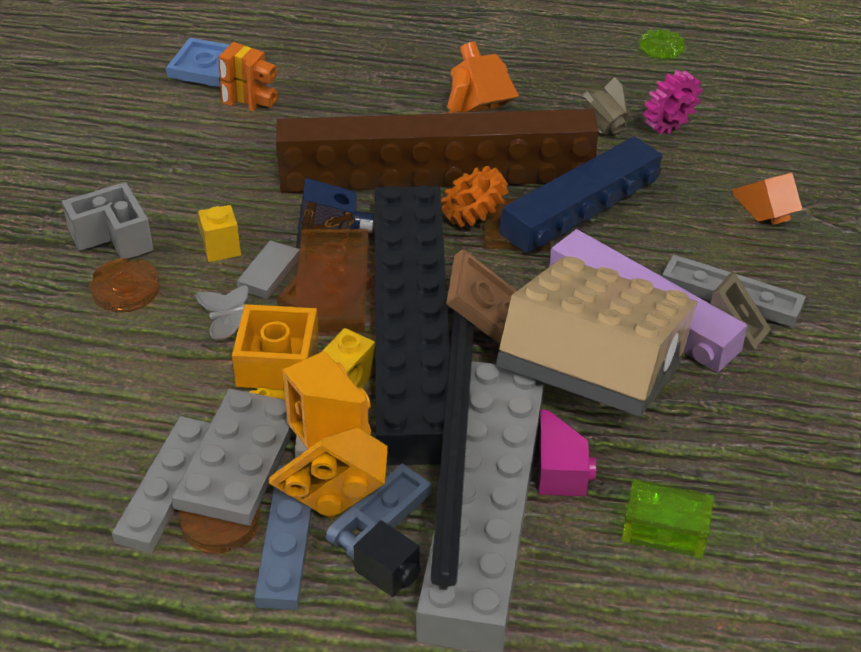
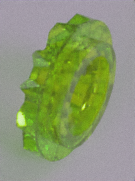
M658 28L657 31L648 30L647 33L642 34L640 48L652 57L667 59L676 57L684 51L685 39L680 37L678 32L672 33L670 29L661 30Z

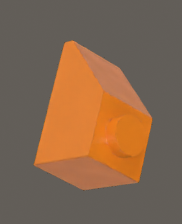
M792 172L732 189L733 196L757 222L771 219L772 225L791 220L790 213L802 210Z

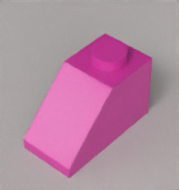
M540 410L538 428L539 495L586 497L588 481H595L596 457H589L588 440L549 410Z

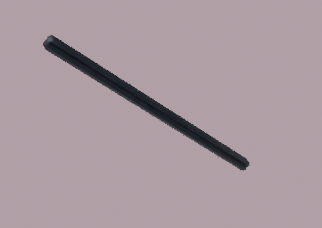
M455 310L453 311L430 578L431 583L439 586L440 590H447L449 586H455L458 581L474 324Z

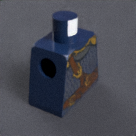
M305 179L296 248L346 249L350 246L353 230L372 233L374 213L356 211L357 194L354 191Z

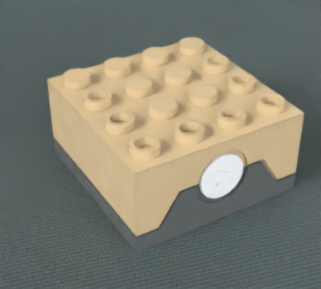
M564 257L511 296L496 365L641 417L680 366L698 301L688 299L689 296L686 293L678 290H660L654 288L653 283L639 278L626 279L620 277L619 273L613 269L605 267L596 269L586 266L585 262L579 258Z

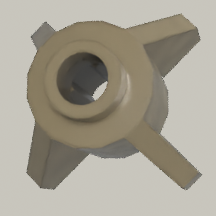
M616 77L604 87L608 93L598 90L593 94L589 91L583 94L587 99L584 107L586 109H593L599 133L604 135L611 133L615 135L627 125L628 110L625 90Z

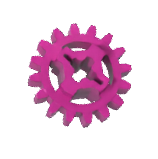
M676 70L674 76L668 73L665 81L657 82V90L649 92L652 98L644 103V106L648 108L643 113V116L647 118L645 123L659 134L665 132L668 135L672 128L679 130L681 124L689 122V114H695L696 110L694 107L701 102V99L697 97L703 92V89L699 87L701 82L687 71L682 73Z

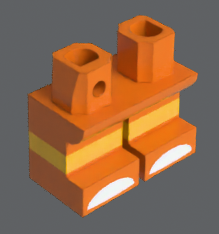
M232 42L218 56L220 79H222L220 81L222 103L233 106L236 101L248 104V109L252 112L258 105L271 108L278 99V90L266 86V83L271 84L275 80L277 65L265 61V52Z

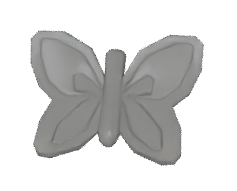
M246 285L232 290L227 295L215 292L196 293L195 296L198 303L205 309L213 311L209 314L210 319L214 320L209 328L211 338L215 340L227 339L237 332L244 303L248 299L249 289Z

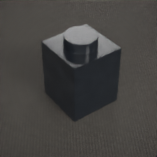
M382 520L353 546L355 571L391 597H394L404 586H411L420 573V546Z

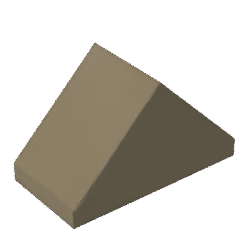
M730 273L712 293L710 304L748 325L743 348L749 351L754 350L771 328L736 273Z

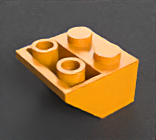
M325 350L283 369L287 423L307 449L324 438L356 427L371 435V428L368 423V409H370L371 404L367 393L362 387H356L352 383L343 365L339 362L335 363Z
M356 427L320 440L269 477V484L332 520L385 484L388 446Z

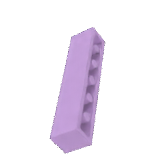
M576 229L551 248L550 266L561 258L568 256L576 257L583 260L586 266L596 269L600 267L610 268L617 271L620 277L630 280L635 278L644 279L653 283L654 288L664 291L678 290L686 293L689 296L688 299L698 301L683 353L718 373L742 351L748 327L747 324L580 230Z

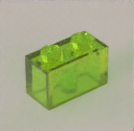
M633 479L621 541L703 559L709 536L715 495Z

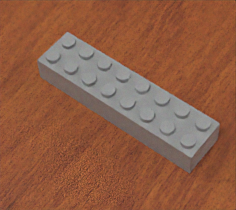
M472 361L458 581L455 586H449L447 590H440L439 586L431 583L433 534L416 612V642L476 652H503L538 436L540 410H542L544 382L499 367L496 364Z

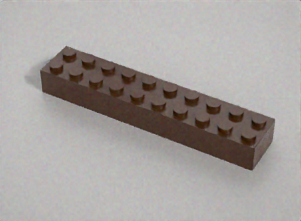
M593 109L277 119L276 148L280 192H303L305 179L315 180L347 190H375V187H418L422 185L454 187L453 181L461 176L463 177L464 173L470 175L475 168L478 167L482 171L485 166H489L491 170L497 168L508 185L547 184L596 157L599 130Z

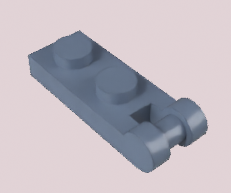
M402 463L385 478L383 486L354 504L329 527L325 536L326 540L335 547L342 546L345 548L347 556L354 560L353 546L380 520L393 528L432 494V483ZM356 527L362 530L357 536L351 533Z

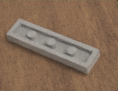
M673 254L662 277L697 297L711 301L712 293L731 272ZM736 274L765 319L795 327L804 306L805 295Z
M183 416L179 417L114 528L112 537L115 544L152 553L176 510L172 506V496L210 423Z

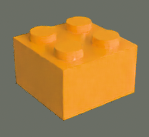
M245 304L232 352L236 387L284 390L283 369L317 353L319 342L317 308Z

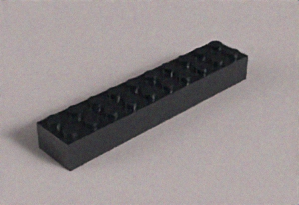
M440 186L375 187L376 439L388 446L386 466L401 465L402 463L404 465H436L441 462L450 339L448 306L446 304L447 290Z

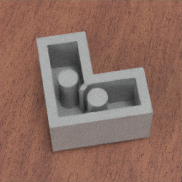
M126 182L62 201L69 233L79 251L109 241L114 245L121 260L154 250L148 218Z

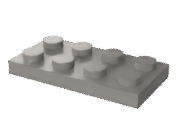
M229 388L172 496L173 509L250 526L268 488L269 477L274 474L293 433V430L287 423L286 401Z

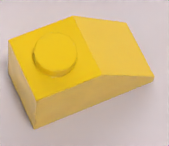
M216 206L210 209L199 210L196 214V221L208 262L241 256L238 225L232 206Z

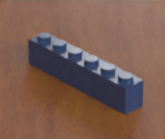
M634 136L502 208L499 233L526 254L539 246L542 247L560 234L567 233L579 223L591 219L600 211L612 207L616 202L627 196L633 195L640 188L654 183L660 175L661 170L659 167L663 154Z

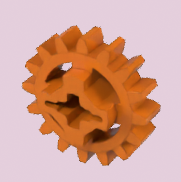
M485 166L480 171L477 167L472 174L464 173L463 177L461 176L454 180L453 188L445 190L447 197L441 199L443 204L441 207L442 212L452 225L457 223L459 227H463L468 222L470 226H473L476 219L486 220L487 216L496 212V205L504 203L502 196L509 192L506 188L508 183L497 168L491 170L489 166Z

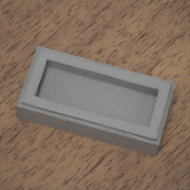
M270 240L239 277L237 288L246 285L250 294L268 299L300 259V249Z

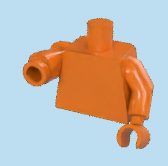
M475 41L466 43L459 48L464 61L451 70L452 87L447 104L448 113L482 112L498 109L519 97L508 75L506 64L497 54L481 56Z

